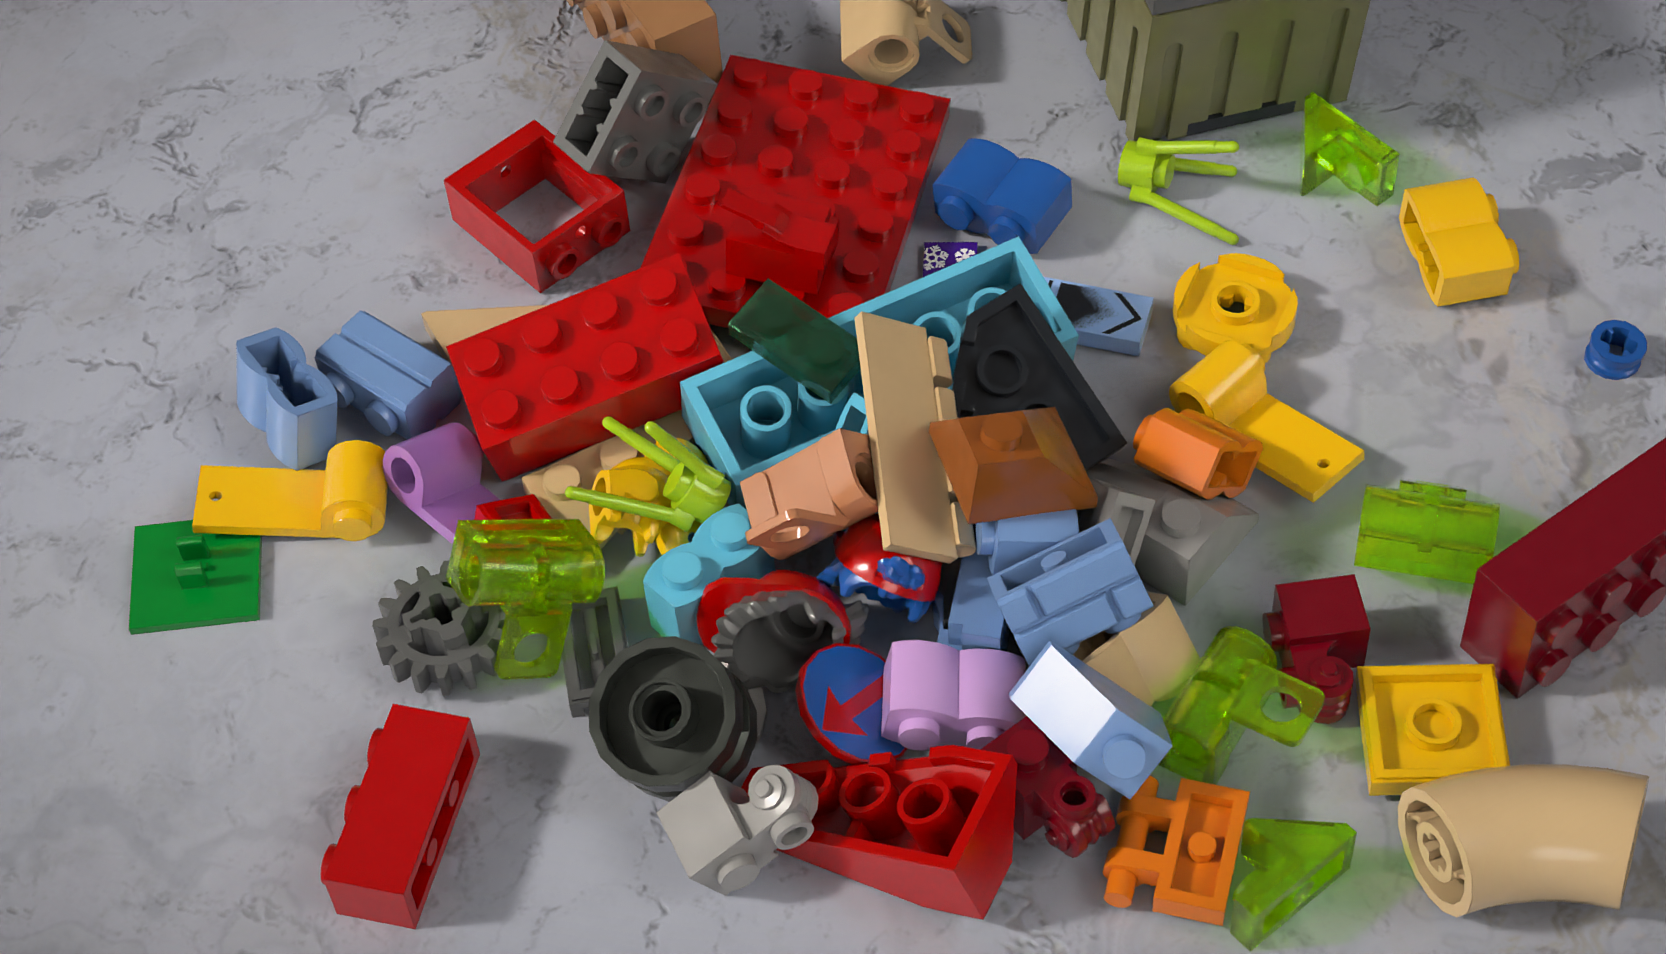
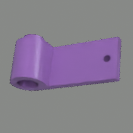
M458 422L448 423L390 446L385 451L383 457V471L392 493L399 501L488 574L495 573L502 586L522 579L561 560L563 553L561 548L501 561L474 524L476 505L500 499L480 484L484 452L478 437Z

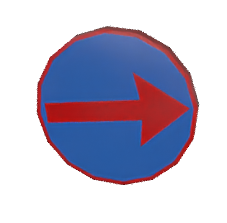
M834 643L816 650L799 670L795 692L800 716L813 738L833 756L852 765L869 763L870 754L892 752L896 760L900 759L908 748L881 736L883 673L886 660L881 655L860 645Z

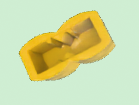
M1474 177L1405 189L1399 213L1401 229L1411 254L1418 261L1424 285L1434 304L1439 307L1507 295L1512 276L1519 270V253L1514 240L1506 238L1498 225L1499 213L1494 196L1490 193L1486 194L1481 184Z

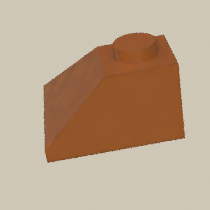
M1056 407L930 422L929 434L968 524L1097 507L1098 496Z

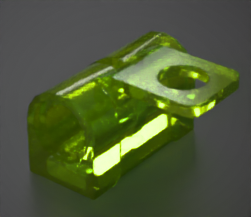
M1399 478L1398 489L1366 484L1354 566L1474 584L1477 568L1494 556L1500 504L1466 499L1467 490L1464 487L1405 478Z
M579 519L458 520L446 579L465 605L500 606L506 614L494 670L499 678L503 680L550 678L559 669L572 614V604L595 603L604 586L605 563L598 542ZM536 633L547 636L546 649L538 658L529 662H520L514 658L517 644L523 638Z
M1237 626L1223 627L1218 630L1163 717L1173 746L1158 765L1184 778L1216 785L1227 767L1231 753L1247 728L1286 746L1297 747L1302 743L1321 711L1325 695L1320 689L1276 670V654L1261 637ZM1272 693H1285L1297 699L1301 706V713L1293 720L1278 722L1267 717L1262 709Z

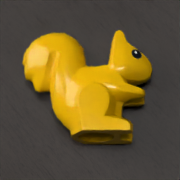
M676 438L704 463L709 465L701 449L685 439ZM656 441V443H655L656 446H658L659 448H661L662 450H664L665 452H667L668 454H670L666 449H664V448L659 444V442ZM645 455L644 457L623 460L609 470H601L597 474L592 490L671 508V500L663 496L664 486L671 472ZM589 504L592 543L602 544L605 542L614 528L631 529L635 554L638 557H643L649 543L654 541L661 555L677 546L692 542L694 534L701 525V523L694 520L691 528L685 532L666 521Z

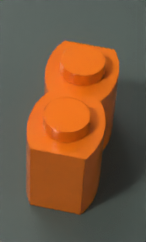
M1164 408L1157 411L1154 415L1149 414L1139 425L1133 440V448L1137 450L1134 462L1139 467L1205 499H1213L1219 494L1228 498H1234L1246 489L1262 453L1263 445L1259 440L1194 409L1188 408L1178 413L1170 408Z

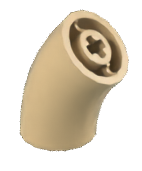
M1568 764L1503 766L1445 776L1413 786L1402 792L1398 804V828L1404 852L1416 879L1427 896L1443 912L1456 918L1482 909L1525 902H1571L1620 910L1638 836L1649 776L1609 768Z

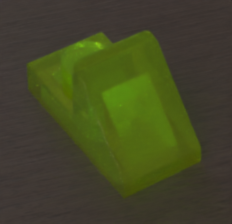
M1312 92L1304 99L1300 134V195H1307L1334 175L1348 189L1358 192L1375 206H1379L1393 196L1400 154L1316 93Z
M1267 818L1247 819L1243 826L1240 851L1242 856L1256 870L1247 875L1233 893L1232 900L1234 904L1230 933L1251 952L1350 869L1357 832L1347 823Z

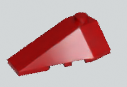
M958 745L930 747L929 756L896 760L892 752L870 754L869 763L832 767L828 760L825 759L780 765L812 783L817 791L818 807L811 820L814 831L810 838L795 848L787 850L777 848V851L919 906L984 920L1012 863L1017 762L1013 755ZM763 767L752 768L741 786L746 791L748 797L750 781L753 775Z

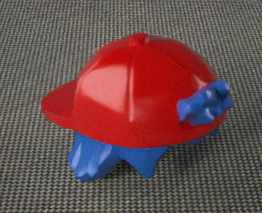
M879 513L873 514L848 527L845 532L836 531L834 533L833 544L837 557L816 578L825 582L830 588L840 586V594L843 597H850L855 591L857 594H865L868 600L880 601L885 608H891L895 613H901L904 609H908L907 618L910 623L918 622L923 614H926L929 606L932 604V600H935L938 591L942 562L883 550Z

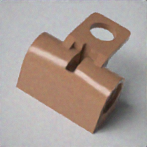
M842 428L822 437L818 442L768 469L755 473L740 482L751 529L745 532L747 543L762 547L771 557L778 560L788 559L831 537L836 531H842L878 512L869 435Z

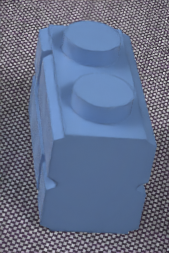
M360 310L342 326L339 335L333 334L316 350L314 358L317 368L334 385L338 398L337 407L346 408L349 404L363 412L368 422L385 436H391L396 432L405 439H410L433 430L436 427L437 420H443L461 402L462 392L451 362L365 311Z
M1111 518L987 578L995 600L1029 666L1049 640L1073 655L1078 650L1080 642L1102 631L1110 634L1121 632L1134 625L1141 618L1142 612L1154 607Z

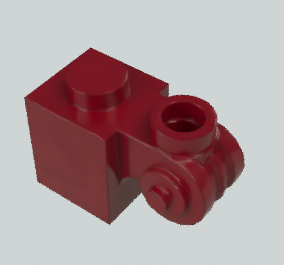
M1355 574L1276 584L1272 612L1263 613L1262 625L1268 652H1278L1282 668H1278L1277 671L1278 691L1284 709L1297 707L1305 718L1316 723L1330 724L1337 722L1346 715L1349 709L1354 681L1351 668L1365 665L1371 631Z
M1028 716L981 748V750L1013 755L1017 762L1014 831L1023 840L1044 826L1046 830L1045 838L1049 844L1067 856L1076 858L1087 850L1088 845L1096 844L1099 836L1104 837L1115 829V820L1106 798L1096 792L1090 780L1077 774V765Z

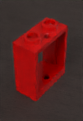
M534 119L445 178L444 185L453 221L534 289L542 293L559 280L569 277L579 266L605 248L615 245L622 236L631 230L624 190L605 175L586 172L553 143L555 135ZM546 179L584 210L533 244L496 212Z

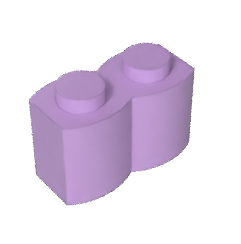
M923 640L892 642L883 673L881 736L900 743L905 748L919 751L943 745H958L975 749L983 748L1025 717V713L1009 697V692L1025 673V659L1016 654L995 649L957 650L945 644Z

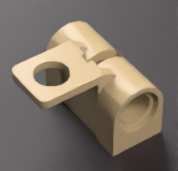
M840 0L841 61L868 82L888 86L909 72L917 64L920 57L919 41L926 36H929L962 64L972 59L971 29L968 22L942 0ZM942 19L951 25L958 42L953 40L947 33Z

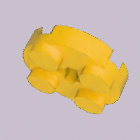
M1230 253L1218 255V264L1207 265L1200 269V262H1198L1183 273L1175 287L1173 318L1177 327L1176 336L1178 342L1184 348L1196 350L1207 356L1224 341L1233 340L1253 347L1260 354L1264 363H1267L1271 358L1272 352L1281 348L1294 330L1298 297L1294 288L1291 292L1290 288L1284 283L1285 274L1276 265L1265 259L1248 254ZM1234 301L1244 304V312L1232 313L1224 310L1222 307L1229 308Z

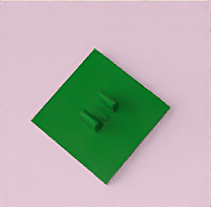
M193 520L135 526L129 615L130 634L260 620L262 535L193 533Z

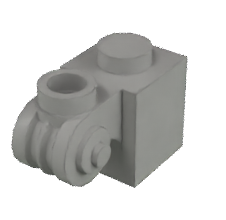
M778 764L767 765L753 775L749 784L748 797L744 789L709 771L656 813L689 879L726 896L731 891L741 889L753 882L758 876L760 869L779 855L776 850L777 848L781 850L795 848L808 840L813 834L814 826L811 820L817 811L818 795L816 788L810 781Z

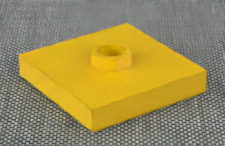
M1494 664L1357 666L1355 685L1369 796L1402 795V792L1413 786L1445 776L1484 768L1510 766Z

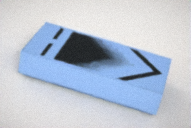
M1044 277L1079 335L1077 345L1134 356L1140 355L1153 312L1154 297Z

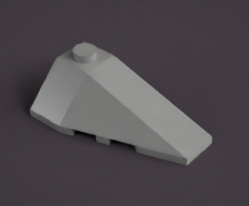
M1107 458L1086 471L1089 478L1097 479L1156 500L1135 568L1142 581L1167 594L1184 606L1189 603L1259 521V513L1232 498L1219 494L1213 499H1205L1136 465ZM1083 509L1076 510V511H1077V517H1078V524H1079V521H1080V518H1081Z

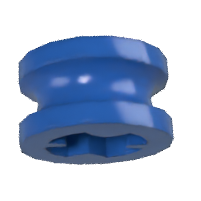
M1604 321L1598 324L1592 331L1590 342L1585 349L1584 360L1588 368L1598 376L1612 380L1626 379L1634 375L1640 368L1641 360L1647 351V340L1636 326L1626 321ZM1610 344L1622 347V356L1610 353Z

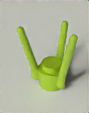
M1139 137L1138 141L1128 140L1126 142L1118 167V183L1120 186L1131 188L1130 201L1149 204L1230 245H1236L1239 242L1238 235L1155 193L1158 188H1169L1174 171L1234 177L1238 170L1233 165L1175 158L1174 154L1235 153L1239 150V144L1236 141H1157Z
M607 416L602 421L603 426L607 430L671 472L663 490V496L671 500V508L575 486H569L565 490V495L569 499L666 521L687 532L694 520L702 524L711 515L724 508L730 495L731 481L724 478V473L704 463L657 423L648 421L644 426L645 431L670 454L613 417Z

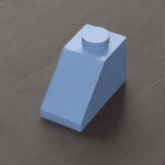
M1049 640L1009 692L1010 699L1076 765L1129 799L1134 796L1173 746L1160 712L1051 640Z

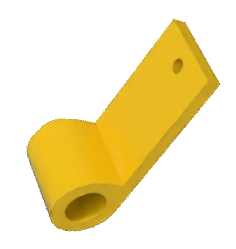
M1233 340L1224 341L1169 386L1170 401L1176 412L1180 413L1188 408L1194 409L1259 440L1263 445V450L1255 468L1313 503L1365 459L1363 449L1268 394L1265 363L1260 354L1250 345L1240 344Z
M344 441L336 444L329 450L326 470L300 469L296 471L287 468L201 465L192 523L193 533L341 538L347 541L364 540L369 536L377 534L385 523L388 484L383 471L385 450L367 441Z

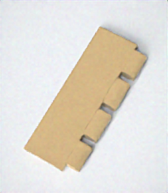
M861 311L854 317L883 550L950 564L958 557H967L976 552L973 524H968L929 434L930 422L958 418L954 392L948 389L952 385V375L947 342L934 336H930L927 339L926 328Z

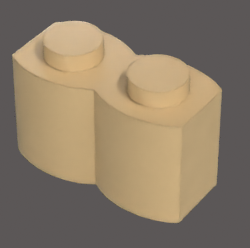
M1147 592L1154 607L1142 612L1141 618L1134 625L1115 634L1102 631L1080 642V646L1073 656L1151 707L1154 701H1165L1183 692L1188 686V678L1199 668L1202 661L1167 594Z

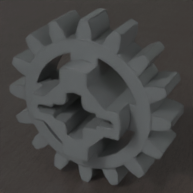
M443 561L440 573L430 575L424 566L416 568L417 582L411 585L406 581L397 579L394 582L398 598H381L378 602L383 618L373 620L372 626L377 639L376 646L383 666L390 665L396 682L400 683L411 677L417 693L422 694L431 682L439 683L443 696L450 695L453 682L462 680L469 690L476 689L477 681L475 674L483 671L488 675L497 676L500 672L496 656L512 657L515 652L511 637L519 635L520 629L510 590H501L499 578L495 573H491L480 580L477 565L474 563H469L462 573H454L451 562Z

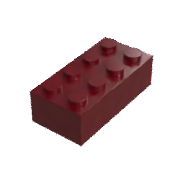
M1666 438L1477 568L1460 647L1478 664H1494L1497 681L1516 699L1538 684L1542 687L1553 684L1564 674L1572 659L1587 648L1591 652H1596L1603 648L1614 637L1622 623L1635 614L1640 618L1650 614L1666 596Z

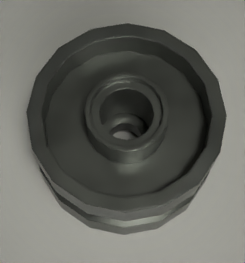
M676 636L646 638L620 651L599 674L589 699V732L600 758L620 777L634 784L646 794L670 802L709 771L733 783L747 767L757 741V710L746 685L702 645ZM681 714L676 725L669 729L671 720Z

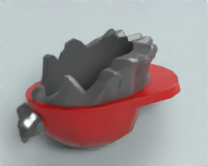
M776 570L765 574L760 579L722 577L707 584L703 590V596L699 602L696 617L698 633L704 646L714 653L713 656L720 662L728 663L727 668L746 685L747 690L766 686L770 691L779 693L785 692L797 684L799 670L816 650L834 643L860 644L861 634L865 631L863 623L867 619L869 606L867 603L863 604L861 600L844 604L825 582L811 575L790 570Z

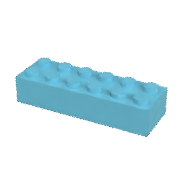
M1020 237L1013 238L681 381L682 417L699 449L705 455L709 466L724 473V478L731 481V491L727 500L729 506L740 504L746 509L740 486L742 480L768 469L835 431L841 413L852 394L856 392L864 395L854 317L861 311L926 328L927 339L930 336L946 340L951 375L953 376L963 323L967 315L1021 283L1073 361L1079 335Z

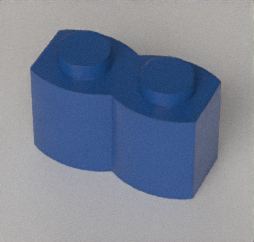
M970 138L933 183L935 213L948 226L956 230L986 233L997 245L1019 236L1029 254H1037L1072 208L1071 178L1061 170L1045 162L1030 158H1019L1008 149L994 142Z

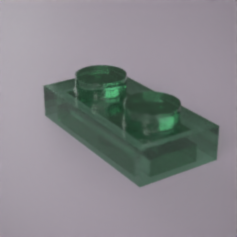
M769 278L729 322L730 336L830 404L861 369L856 337Z

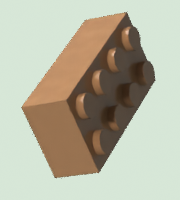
M566 0L570 6L578 5L582 10L587 28L595 39L602 37L603 40L681 54L715 83H719L723 70L717 17L705 0Z

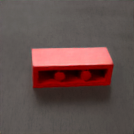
M392 704L384 727L375 729L368 746V767L361 785H354L347 796L344 810L345 825L337 844L332 843L328 846L322 860L321 882L323 885H326L336 914L416 929L480 756L469 717Z

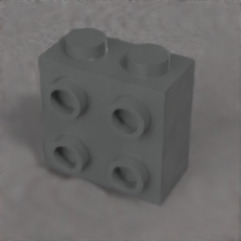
M604 40L553 143L590 174L666 184L670 174L679 164L681 153L697 123L705 115L707 104L718 84L681 54Z

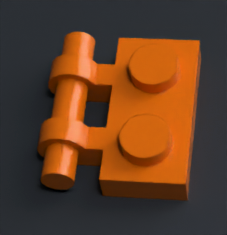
M1149 775L1131 799L1122 796L1119 801L1115 818L1116 822L1120 825L1116 847L1108 850L1102 871L1104 877L1108 880L1104 900L1111 906L1127 908L1132 903L1135 887L1142 884L1156 886L1153 897V912L1223 926L1246 819L1250 791L1181 778L1176 801L1156 797L1159 782L1156 778ZM1155 830L1168 833L1163 855L1144 851L1148 833Z

